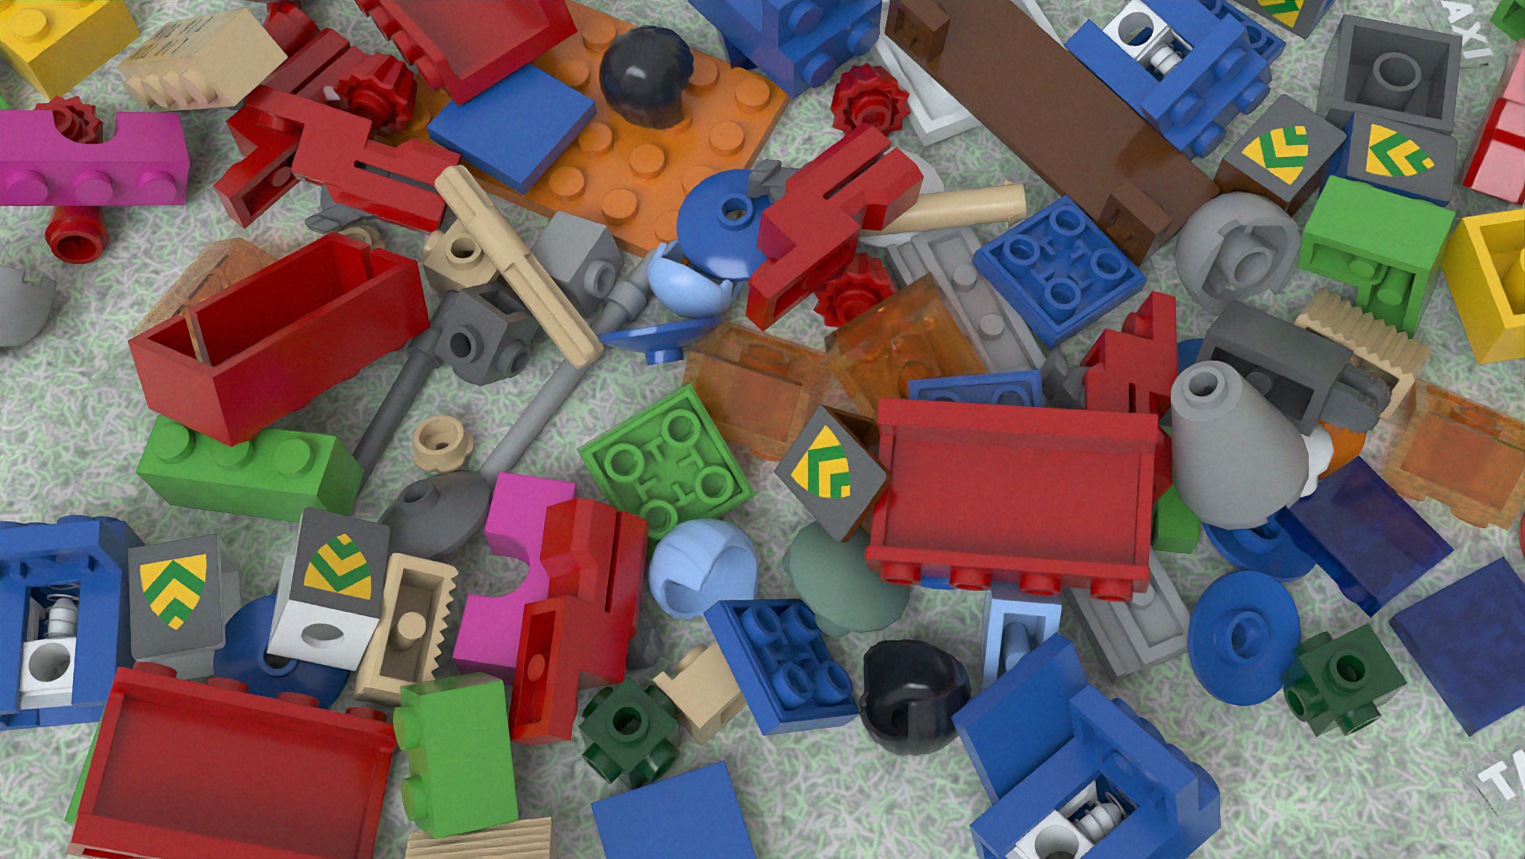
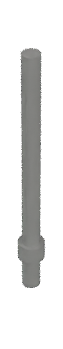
M651 248L626 281L618 280L609 294L603 299L605 308L590 326L596 336L618 331L625 321L633 322L646 305L647 299L645 295L650 290V284L646 275L647 267L656 249ZM565 358L477 471L486 479L492 492L495 490L499 471L509 473L590 366L577 370Z

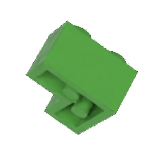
M1330 175L1303 230L1297 268L1358 287L1354 307L1361 306L1363 314L1372 312L1374 320L1384 319L1386 326L1395 325L1397 333L1406 331L1408 339H1413L1436 288L1456 212L1438 207L1429 201L1414 200L1380 190L1365 182L1350 181Z

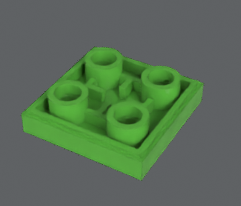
M688 382L576 449L609 505L617 508V512L626 511L645 518L649 522L645 562L652 558L655 547L663 536L669 533L676 525L694 519H717L756 495L691 383Z

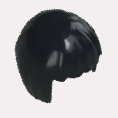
M655 25L631 28L626 33L614 38L609 44L608 49L604 52L599 67L600 89L612 110L620 114L627 122L644 128L664 130L681 122L684 119L681 93L689 86V78L694 72V57L690 52V47L672 29Z
M884 640L874 646H870L863 656L864 693L860 697L859 703L861 706V721L873 740L885 750L898 756L931 754L946 747L955 740L959 734L951 717L961 710L972 698L969 676L964 665L948 652L920 640Z

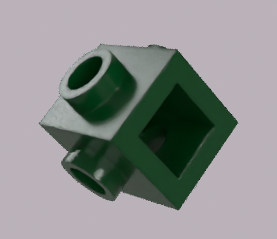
M1369 623L1336 639L1332 638L1329 631H1325L1304 641L1293 649L1292 652L1296 659L1280 677L1284 684V697L1290 710L1300 721L1309 724L1316 737L1337 727L1341 729L1344 736L1367 727L1382 717L1377 708L1386 704L1407 684Z
M627 677L615 690L611 686L602 689L583 710L582 718L584 721L578 727L587 749L581 755L589 766L609 784H612L619 778L630 790L640 788L647 780L653 783L672 767L680 755L678 748L682 745L679 724L675 720L680 713L671 700L658 688L649 685L643 691L634 681ZM633 718L641 724L639 729L633 734L624 735L619 733Z

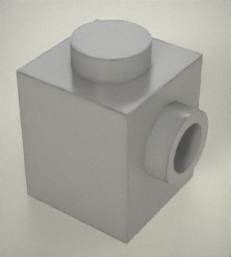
M558 210L530 249L581 317L587 319L600 300L609 294L616 276L625 264L606 225Z

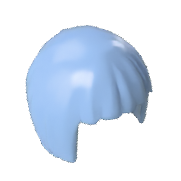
M712 518L688 520L671 529L655 547L648 568V583L651 595L660 605L661 609L673 618L680 619L683 617L689 620L696 615L705 618L703 613L719 600H754L758 596L759 570L753 543L744 531L731 522Z

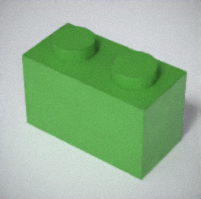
M480 671L400 686L402 707L394 709L393 724L397 743L400 749L407 750L410 777L404 778L401 784L402 801L407 818L410 821H415L416 826L435 839L519 821L503 680Z

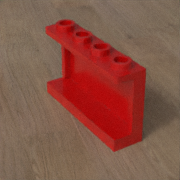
M354 0L366 18L371 16L383 37L388 42L393 41L406 63L410 67L415 64L419 74L430 90L434 93L442 88L457 106L462 105L578 32L564 0Z
M879 398L877 427L880 433L878 460L891 472L893 478L873 507L870 545H867L865 548L864 559L870 572L880 573V581L894 585H920L922 576L949 578L950 587L967 591L990 590L991 581L1019 583L1020 593L1033 596H1060L1062 587L1090 589V598L1107 602L1132 601L1133 592L1146 593L1150 582L1149 553L1154 459L1158 437L1159 414Z
M136 662L133 664L132 669L126 667L117 668L110 687L65 854L90 859H372L394 748L398 745L394 724L386 722L387 715L385 713L364 707H350L346 709L345 713L318 708L319 701L316 698L292 692L278 693L276 699L249 694V686L247 684L229 678L211 677L206 679L205 684L176 678L178 672L175 669L158 663Z

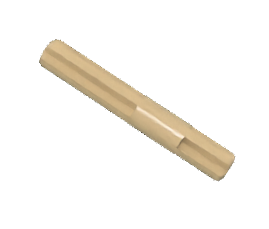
M451 165L444 169L434 183L436 190L573 368L578 370L593 364L604 352V346L599 342L595 333L466 167L463 165Z

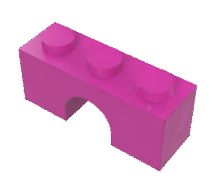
M0 109V206L185 205L190 160L179 113L116 112L115 133L111 140L100 144H82L64 137L56 129L52 110Z
M499 471L484 533L493 555L519 559L529 566V571L524 582L515 591L507 595L487 597L468 594L452 656L461 675L481 671L502 679L506 685L513 686L524 604L545 600L548 595L550 577L539 560L546 509L550 505L577 497L580 498L576 483Z

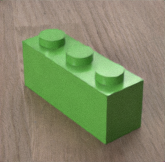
M158 414L135 473L169 505L300 523L303 510L307 507L350 516L364 469L340 439L334 435L265 427L255 438L230 447L164 415Z

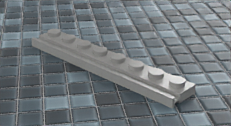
M971 226L929 230L911 237L910 242L896 247L895 244L886 246L885 261L948 377L1041 369L1046 358L1025 321L972 264L975 251L981 248L982 245ZM1042 394L1043 408L1066 409L1055 396L1048 400ZM1151 544L1149 553L1150 582L1147 592H1133V600L1130 602L1095 600L1090 598V589L1062 587L1068 603L1112 685L1137 671L1139 673L1188 652V629L1191 615Z

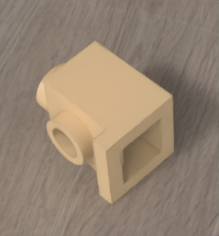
M456 219L447 232L437 229L427 239L422 251V259L424 261L422 265L429 285L434 290L444 295L449 290L459 293L460 289L498 281L510 291L512 290V287L460 220Z
M717 641L709 647L705 644H699L689 651L675 668L677 676L673 680L664 671L653 679V685L664 693L678 709L680 714L675 719L701 746L748 705Z

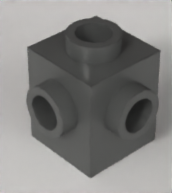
M498 281L460 289L456 301L448 308L442 318L441 328L443 331L433 353L453 367L454 373L459 378L479 387L507 378H513L525 368L530 360L532 349L529 346L539 326V322L519 296Z

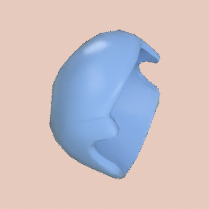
M672 240L667 247V243L661 242L649 261L646 273L650 288L661 304L679 317L700 319L723 315L733 304L745 281L731 282L728 279L725 281L718 280L703 274L691 263H689L688 267L680 264L679 262L686 257L682 252L679 241Z

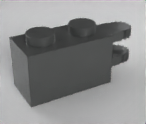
M1234 299L1207 330L1195 362L1196 364L1203 361H1220L1233 367L1276 407L1301 434L1310 437L1320 420L1341 429L1348 428L1350 433L1356 432L1359 435V433L1363 432L1366 434L1368 430L1372 431L1377 425L1381 412H1384L1386 407H1388L1393 394L1390 393L1391 387L1386 385L1387 381L1380 380V377L1374 378L1372 373L1349 364L1354 350Z

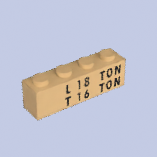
M247 7L166 23L116 68L127 79L123 83L125 90L140 106L146 110L153 108L157 112L236 106L283 63L288 56Z

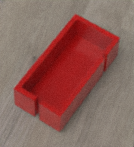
M332 231L188 308L203 363L197 360L186 319L180 315H175L128 340V344L149 409L225 445L234 447L239 443L255 438L263 428L286 414L306 407L314 397L339 382L355 377L362 368L385 354L403 348L408 340L430 328V322L418 262L416 260L379 247L371 251L370 244Z

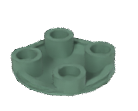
M816 520L798 532L782 558V566L786 574L791 577L796 592L815 613L817 626L829 636L838 638L846 636L850 631L864 633L884 630L899 620L910 600L909 586L880 581V573L870 572L864 560L865 548L867 545H870V535L859 526L847 543L836 542Z

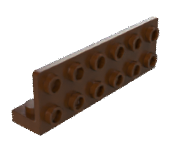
M890 0L884 34L1061 197L1067 194L1138 268L1173 238L1197 209L1216 198L1220 193L1218 185L1011 0Z

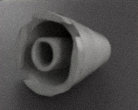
M1220 361L1199 362L1186 368L1176 378L1171 390L1172 474L1179 497L1192 510L1193 514L1202 522L1223 529H1249L1268 523V516L1277 512L1285 505L1289 509L1298 501L1309 478V453L1298 429L1243 376L1226 363Z

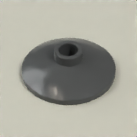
M456 470L445 474L440 473L407 486L400 493L399 497L389 505L377 522L390 528L387 562L392 553H401L438 561L464 545L480 529L488 517L493 492L486 479L474 471Z

